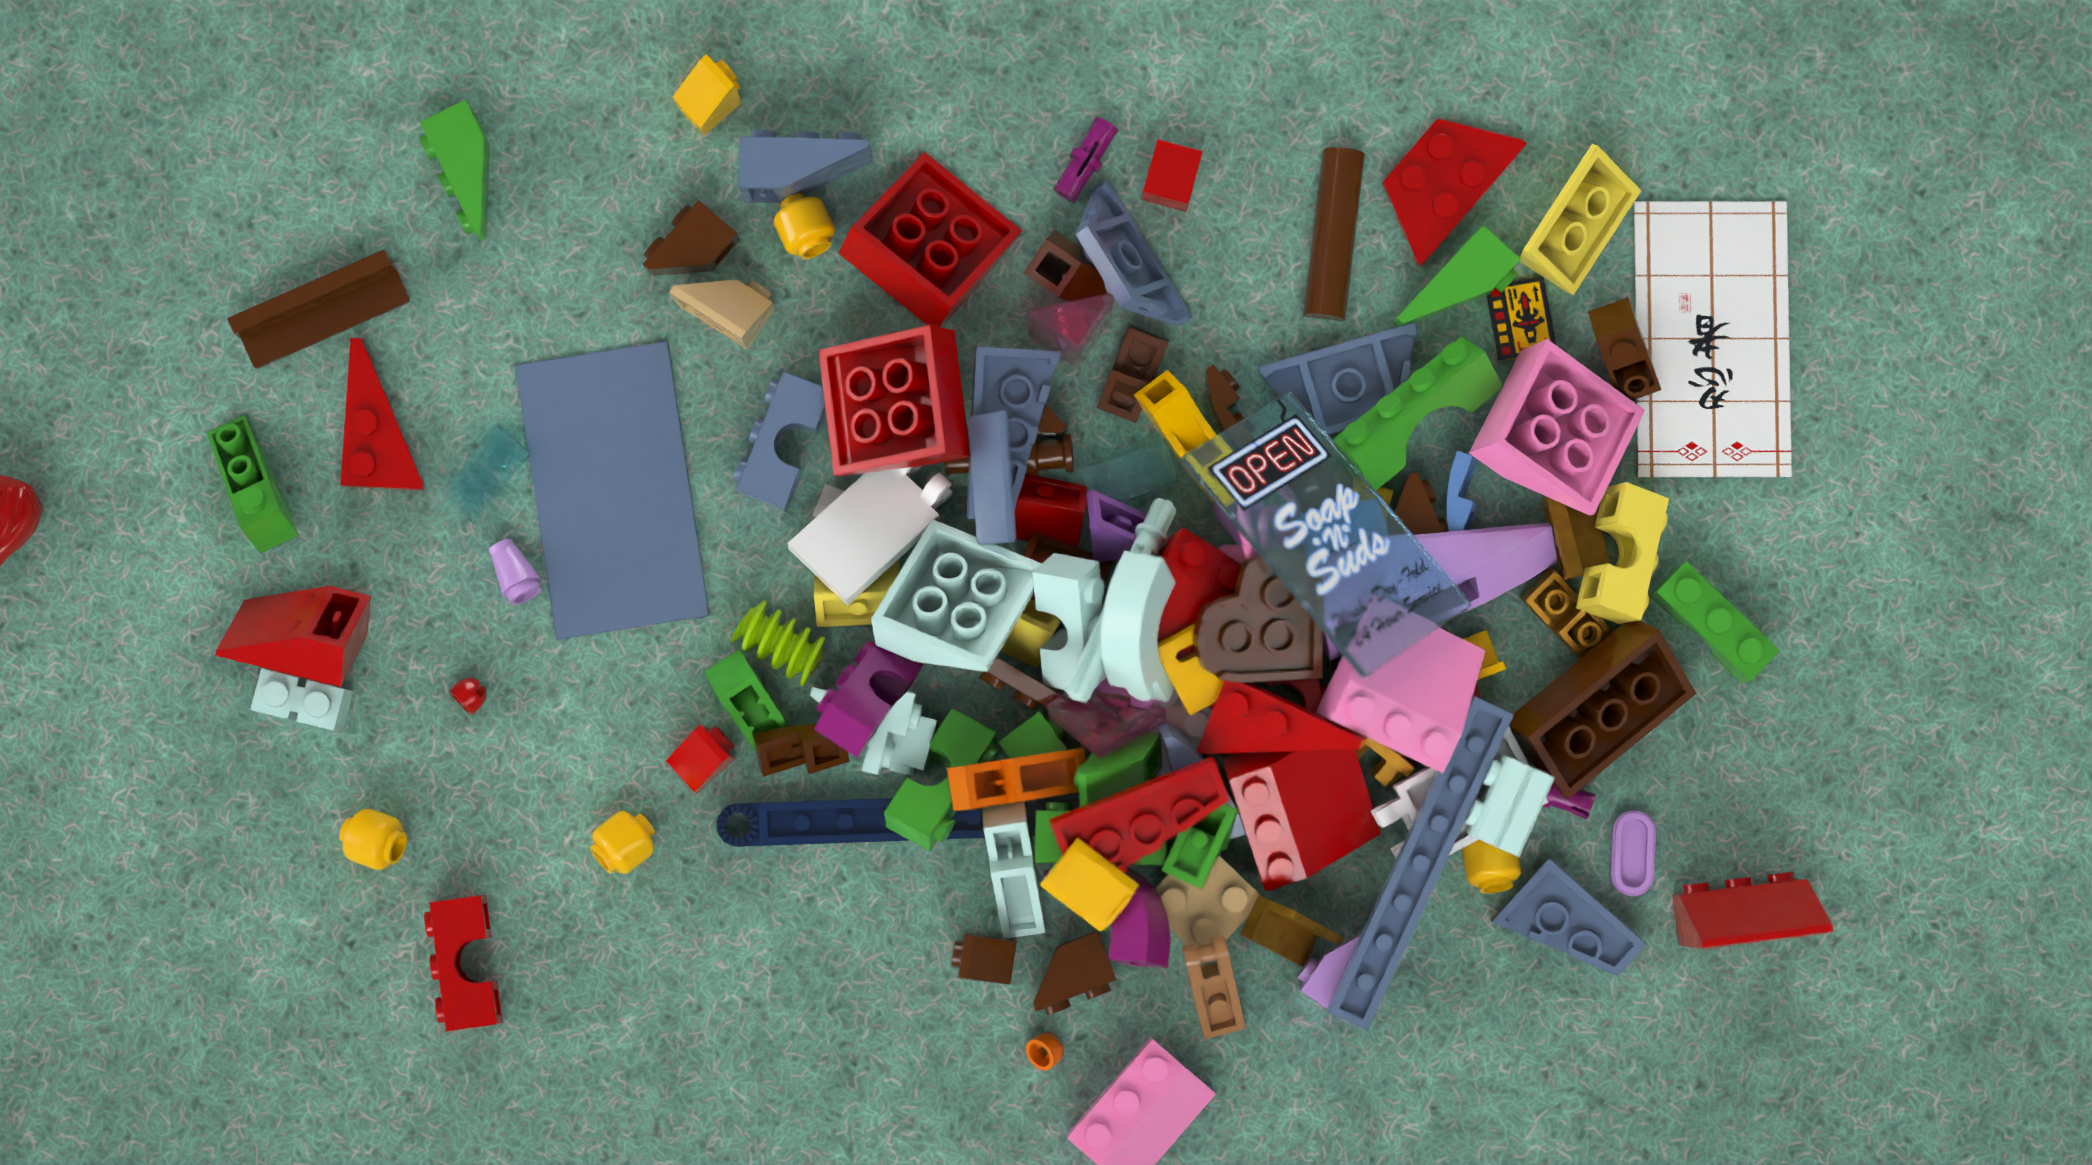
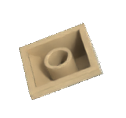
M737 279L673 285L669 292L679 307L746 350L750 348L775 310L773 302L768 300L772 293L750 280L748 285L743 284Z

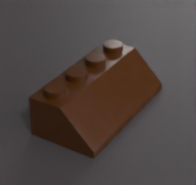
M1640 620L1622 624L1513 713L1514 716L1509 727L1524 756L1537 770L1554 777L1552 785L1563 798L1568 800L1691 699L1696 692L1661 632Z

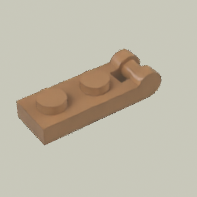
M1224 935L1211 938L1210 944L1195 947L1194 943L1182 946V953L1204 1040L1245 1029ZM1216 960V963L1214 964H1208L1203 967L1200 966V964Z

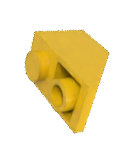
M706 54L699 60L673 95V100L703 135H706L742 103L737 92L741 86L736 81L738 79L737 76L722 59L714 63Z

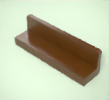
M381 250L227 318L233 334L241 338L253 367L259 369L407 304L409 296L391 256L385 250Z

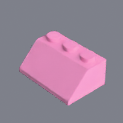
M1150 1037L1067 1133V1139L1097 1165H1155L1216 1093Z

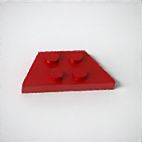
M1437 118L1382 182L1383 188L1397 215L1396 218L1407 238L1417 265L1422 267L1527 145L1523 139Z

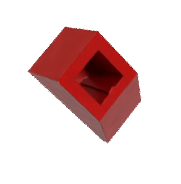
M700 724L667 758L666 762L694 793H699L736 759L730 753L735 745L719 727L713 726L709 729Z

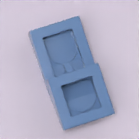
M1458 450L1452 464L1447 489L1446 512L1449 532L1470 530L1479 508L1475 502L1464 498L1478 460L1474 456Z

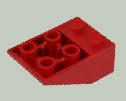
M324 586L245 599L217 647L215 656L341 687L368 633L371 596L333 586Z

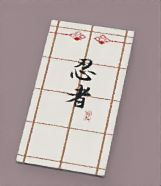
M1640 200L1634 202L1635 316L1661 386L1660 391L1636 399V404L1645 410L1637 426V478L1644 480L1649 478H1780L1782 480L1791 478L1787 201L1645 202Z

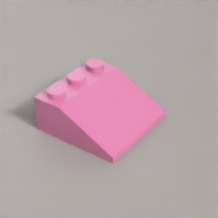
M1545 339L1520 351L1503 385L1504 388L1500 390L1469 454L1501 477L1590 516L1595 514L1645 410L1550 340Z
M1372 595L1370 599L1373 600L1367 604V610H1364L1355 629L1360 634L1358 644L1362 640L1363 644L1359 647L1356 645L1358 633L1354 635V639L1351 637L1316 713L1421 764L1444 773L1462 735L1485 650L1413 614H1408L1406 611L1384 600L1378 601V598ZM1399 610L1401 611L1402 615L1404 613V618H1402L1399 614V621L1397 622L1395 620V623L1392 622L1391 626H1387L1385 623V630L1383 629V627H1381L1380 633L1379 630H1376L1378 627V619L1374 622L1373 627H1371V623L1376 617L1379 618L1381 624V616L1383 622H1385L1386 618H1389L1391 621V616L1394 621V613L1396 619H1398L1397 612ZM1364 625L1367 627L1368 633L1370 632V640L1362 638Z

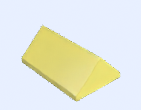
M1592 144L1523 249L1519 262L1567 293L1574 295L1640 194V188L1598 145Z

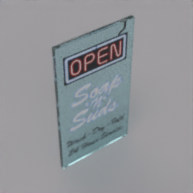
M1292 392L1282 395L1281 398L1192 451L1186 452L1180 459L1363 679L1371 676L1375 670L1459 614L1466 612L1472 605Z

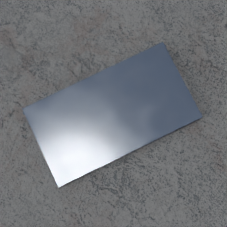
M658 341L653 344L532 363L523 362L515 365L556 640L566 641L571 637L691 618L703 619L706 616H710L668 342Z

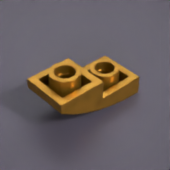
M1551 568L1519 597L1579 659L1613 633L1612 629L1601 617L1576 609L1578 595Z

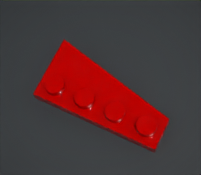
M1212 756L1049 819L1062 855L1079 838L1125 873L1127 871L1126 868L1145 855L1149 856L1163 846L1162 844L1180 831H1186L1228 802L1229 797Z

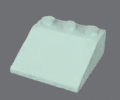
M932 519L871 618L876 646L915 662L988 672L1034 593L1033 571L1042 563L995 544L980 545L977 542V537Z

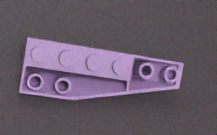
M1548 522L1387 537L1391 542L1389 552L1386 555H1377L1375 562H1371L1368 559L1367 565H1361L1360 572L1357 574L1351 572V576L1348 578L1341 575L1339 583L1330 592L1323 595V648L1330 660L1342 657L1350 642L1352 633L1355 631L1363 614L1361 612L1360 615H1356V618L1353 616V620L1349 617L1351 610L1354 612V615L1356 614V607L1360 610L1359 597L1361 609L1363 604L1366 608L1367 601L1370 600L1372 595L1377 597L1378 592V597L1381 599L1387 587L1391 593L1390 585L1391 590H1393V584L1395 589H1397V596L1395 590L1391 595L1387 591L1382 600L1406 612L1413 606L1403 605V600L1407 596L1410 599L1406 601L1405 605L1414 604L1415 599H1417L1416 605H1419L1418 597H1422L1424 601L1423 594H1425V599L1427 600L1426 592L1430 596L1429 590H1431V595H1434V598L1430 597L1428 601H1425V604L1420 600V606H1415L1410 614L1433 625L1456 617L1504 594L1558 562L1552 526ZM1370 541L1368 545L1372 552V541ZM1357 546L1330 554L1326 563L1321 561L1316 569L1333 566L1338 569L1337 560L1340 556H1343L1346 562L1347 550L1353 552L1355 564V550ZM1422 557L1424 566L1426 567V569L1428 568V571L1424 569V573L1422 572L1421 575L1418 574L1417 578H1414L1412 576V570L1416 571L1415 561L1418 565V572L1421 573L1420 566L1422 564ZM1406 566H1408V568H1409V570H1410V572H1411V581H1410V582H1409V578H1410V577H1407V575L1409 574L1408 569H1406V570L1404 571V574H1403V575L1401 574V571H1402ZM1332 572L1320 576L1321 585L1330 578ZM1440 584V590H1442L1443 588V591L1439 592L1438 595H1435L1433 593V587H1436L1435 593H1437V585ZM1376 586H1382L1384 588V590L1382 588H1378L1377 592L1375 590L1374 594L1371 593L1372 589ZM1345 609L1348 614V623H1344L1342 619V627H1340L1338 625L1337 615L1335 616L1333 621L1331 617L1335 612L1338 613L1341 624V610L1343 611L1344 619L1346 621V613L1344 611Z

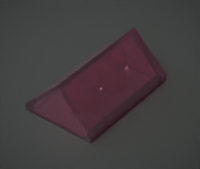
M1112 293L1027 310L1028 338L1048 351H1061L1060 359L1079 370L1111 322L1114 304Z

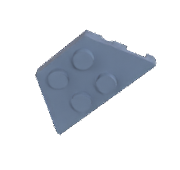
M1105 180L1093 189L1076 232V237L1082 245L1083 254L1088 261L1094 264L1104 280L1107 293L1117 301L1121 308L1175 326L1182 325L1193 317L1111 183L1109 180Z
M1416 322L1258 367V373L1318 439L1343 432L1350 423L1358 420L1374 407L1381 398L1389 395L1408 379L1413 344L1417 332Z

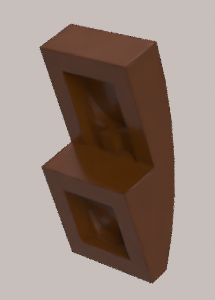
M1130 324L1097 408L1137 423L1142 408L1134 394L1154 380L1169 339Z
M816 724L782 727L752 735L758 766L763 777L803 764L808 774L849 762L848 751L814 729Z

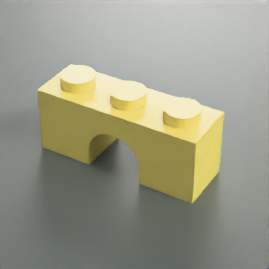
M1628 482L1607 487L1599 505L1594 528L1609 533L1615 539L1619 550L1618 560L1615 566L1607 563L1585 568L1576 609L1617 624L1642 620V616L1649 604L1648 589L1651 576L1658 564L1657 550L1661 533L1667 524L1666 510L1669 498Z

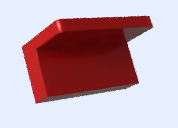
M1025 473L1014 510L1016 539L1029 542L1034 531L1078 548L1087 505L1086 493L1090 490V486Z

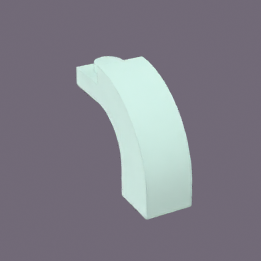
M1124 551L1109 585L1102 617L1101 652L1105 674L1110 685L1127 688L1128 693L1138 700L1150 701L1154 699L1168 702L1174 686L1161 664L1158 654L1157 637L1160 618L1175 585V581L1162 557Z

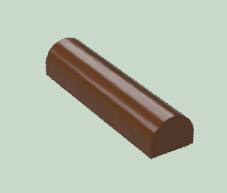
M1328 147L1322 151L1303 317L1345 322L1365 153L1362 151L1343 147Z

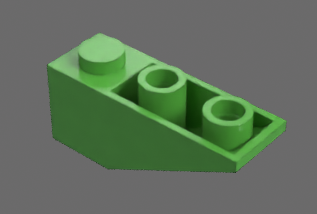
M465 99L420 121L425 134L420 136L419 139L429 159L432 160L437 157L444 172L437 176L447 196L456 195L462 207L461 210L456 212V215L467 235L474 232L478 239L483 241L487 239L490 144L471 106Z
M246 415L207 432L239 526L258 552L261 554L299 536L289 507Z

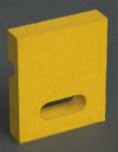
M1195 623L1157 643L1161 664L1189 716L1215 703L1224 683V680L1200 666L1195 652L1182 659L1176 658L1178 651L1193 644L1192 637Z

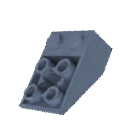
M753 130L750 136H740L738 188L745 202L781 203L785 198L793 194L802 193L805 195L872 163L873 154L870 141L862 139L861 134L852 132L837 133L836 139L819 138V133L811 131H797L793 133V137H776V132Z

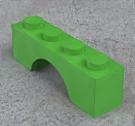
M1461 336L1455 342L1447 345L1440 354L1425 366L1416 370L1409 379L1389 395L1381 398L1374 407L1358 420L1350 423L1343 432L1331 441L1350 475L1369 490L1375 492L1406 467L1408 440L1414 428L1426 415L1446 406L1460 407L1473 413L1504 387L1485 351Z

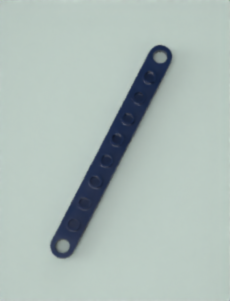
M1079 792L1025 801L1031 836H1035L1036 810H1045V802L1071 803V811L1080 807ZM893 798L732 804L722 810L716 824L720 838L725 843L735 847L910 841L886 827L884 812ZM982 808L956 811L952 817L955 823L947 839L985 838ZM738 812L747 815L751 823L748 834L741 838L731 836L726 828L728 818Z

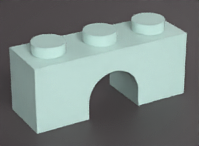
M1053 553L1033 571L1036 610L1055 615L1063 622L1067 630L1060 629L1040 647L1042 679L1045 686L1066 690L1065 688L1103 609L1104 582L1100 577L1099 561ZM1104 668L1095 688L1107 678Z

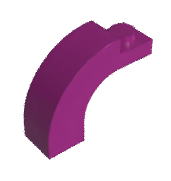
M1128 867L1125 874L1139 885L1131 900L1111 923L1112 931L1108 960L1129 966L1168 968L1170 926L1164 904L1150 882L1140 873ZM1045 870L1044 878L1051 870Z

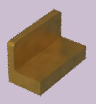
M1545 496L1541 499L1546 522H1549L1552 526L1557 564L1560 576L1564 581L1582 577L1586 567L1610 564L1602 530L1594 528L1598 514L1597 510L1595 514L1589 516Z
M1259 895L1240 933L1241 936L1304 967L1318 936L1338 945H1341L1344 938L1304 915Z

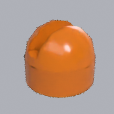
M1050 1032L1041 1033L1027 1043V1057L1036 1068L1044 1071L1049 1070L1064 1055V1046L1056 1039L1058 1038L1056 1034ZM1041 1047H1044L1048 1053L1045 1054Z

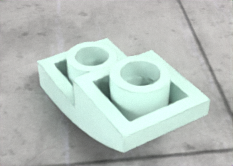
M907 692L887 713L870 743L861 771L880 775L882 767L890 768L895 743L888 742L889 735L894 734L907 738L908 729L917 730L922 705L915 704L916 694Z

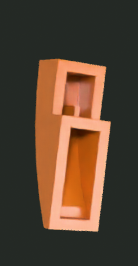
M1084 747L947 768L953 811L1079 792V789L1075 787L1074 779L1078 766L1086 762Z

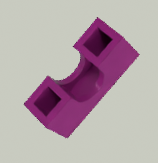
M869 640L866 641L854 659V662L858 664L857 667L848 664L835 685L839 687V690L835 691L830 688L820 701L816 709L822 715L814 727L816 731L857 758L875 735L890 708L907 693L925 664L909 660L885 650Z

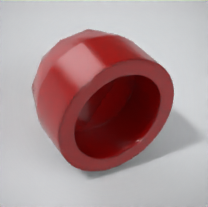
M464 678L457 682L448 692L472 716L486 701L487 692L484 686L479 687L480 682L478 679Z

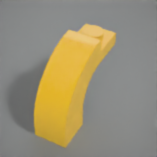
M1166 370L1136 392L1134 396L1152 425L1192 479L1212 502L1215 500L1225 510L1236 501L1207 467L1232 452L1213 431L1187 389Z

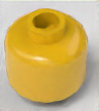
M797 193L785 198L780 203L781 209L776 213L773 224L788 254L801 256L802 259H811L823 254L831 247L830 241L833 239L836 230L820 198L814 196L804 197L802 193Z
M371 808L362 809L353 817L347 818L339 834L340 840L343 842L342 848L345 857L352 862L374 870H383L391 864H396L403 856L407 845V835L404 833L402 823L393 816Z
M618 811L592 832L593 845L590 846V851L597 862L608 873L611 874L616 871L620 874H628L654 853V843L651 836L655 834V830L641 813L634 817L627 811Z
M1480 839L1461 850L1466 879L1471 886L1478 887L1480 893L1490 894L1509 890L1513 887V881L1517 880L1521 875L1519 857Z

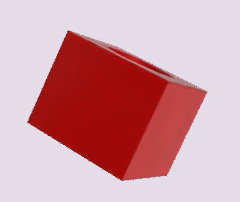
M1157 139L1142 194V201L1186 212L1203 151Z

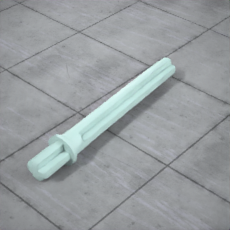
M1156 498L1153 501L1143 524H1138L1135 528V535L1137 537L1130 552L1156 556L1159 548L1166 545L1168 541L1166 533L1176 513L1173 502L1161 498ZM1104 607L1065 688L1069 697L1075 701L1078 700L1084 703L1090 699L1104 668L1101 652V627Z

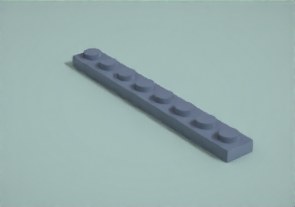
M1476 696L1472 697L1464 729L1444 773L1437 771L1328 1004L1326 1009L1328 1013L1368 1031L1514 714Z

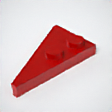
M350 338L340 485L343 487L424 491L425 484L417 470L406 439L400 430L386 392L383 390L369 352L366 350L361 338Z
M1224 681L1196 752L1201 754L1359 750L1365 745L1368 737L1250 682Z

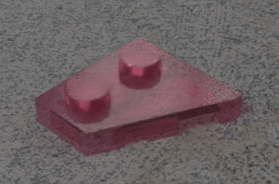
M1096 688L1093 690L1090 699L1084 703L1071 699L1069 694L1066 693L1047 704L1049 718L1100 759L1167 721L1165 707L1160 704L1154 703L1148 710L1132 706L1131 699L1128 696L1116 693L1106 694Z

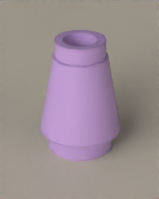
M512 539L499 541L489 548L502 597L508 598L511 605L527 602L541 592L542 589L539 585L541 577L517 546L514 545Z

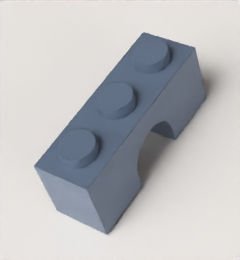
M783 371L780 380L773 379L769 385L764 403L770 406L764 420L757 418L748 441L753 443L754 446L748 460L745 458L740 459L733 481L738 483L736 491L740 495L787 512L802 472L799 468L788 465L779 459L777 443L786 431L793 428H803L818 434L826 414L823 386Z

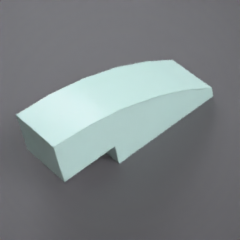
M1025 801L982 807L983 829L1003 939L1046 933Z

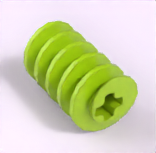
M763 600L754 608L751 607L731 637L730 642L733 644L744 636L742 650L749 652L758 645L756 656L758 660L762 662L773 654L771 668L778 670L788 663L785 676L792 679L802 672L800 685L804 687L824 656L825 637L821 636L811 644L808 642L810 628L806 627L800 633L795 634L796 620L792 618L782 626L779 624L782 611L777 609L770 616H766L767 602Z

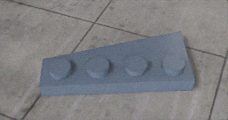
M976 346L974 348L971 416L1000 411L1007 413L1015 510L1027 470L1026 466L1030 452L1035 443L1039 429L1038 425L1044 405L1048 399L1055 368L1058 365L1061 351ZM969 457L966 519L975 520L971 457Z

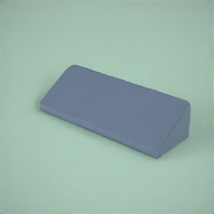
M1000 411L972 415L968 418L977 542L980 545L1015 542L1016 529L1007 413Z

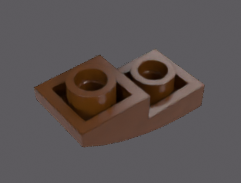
M1214 365L1210 366L1205 373L1209 402L1222 433L1235 451L1252 441L1249 435L1254 431L1239 412L1232 415L1229 411L1231 407L1238 403L1240 398L1236 393L1240 389L1236 380L1225 368L1219 372Z

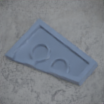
M1549 857L1546 858L1491 920L1492 923L1504 928L1507 927L1534 941L1549 945L1569 954V956L1616 976L1647 945L1642 938Z

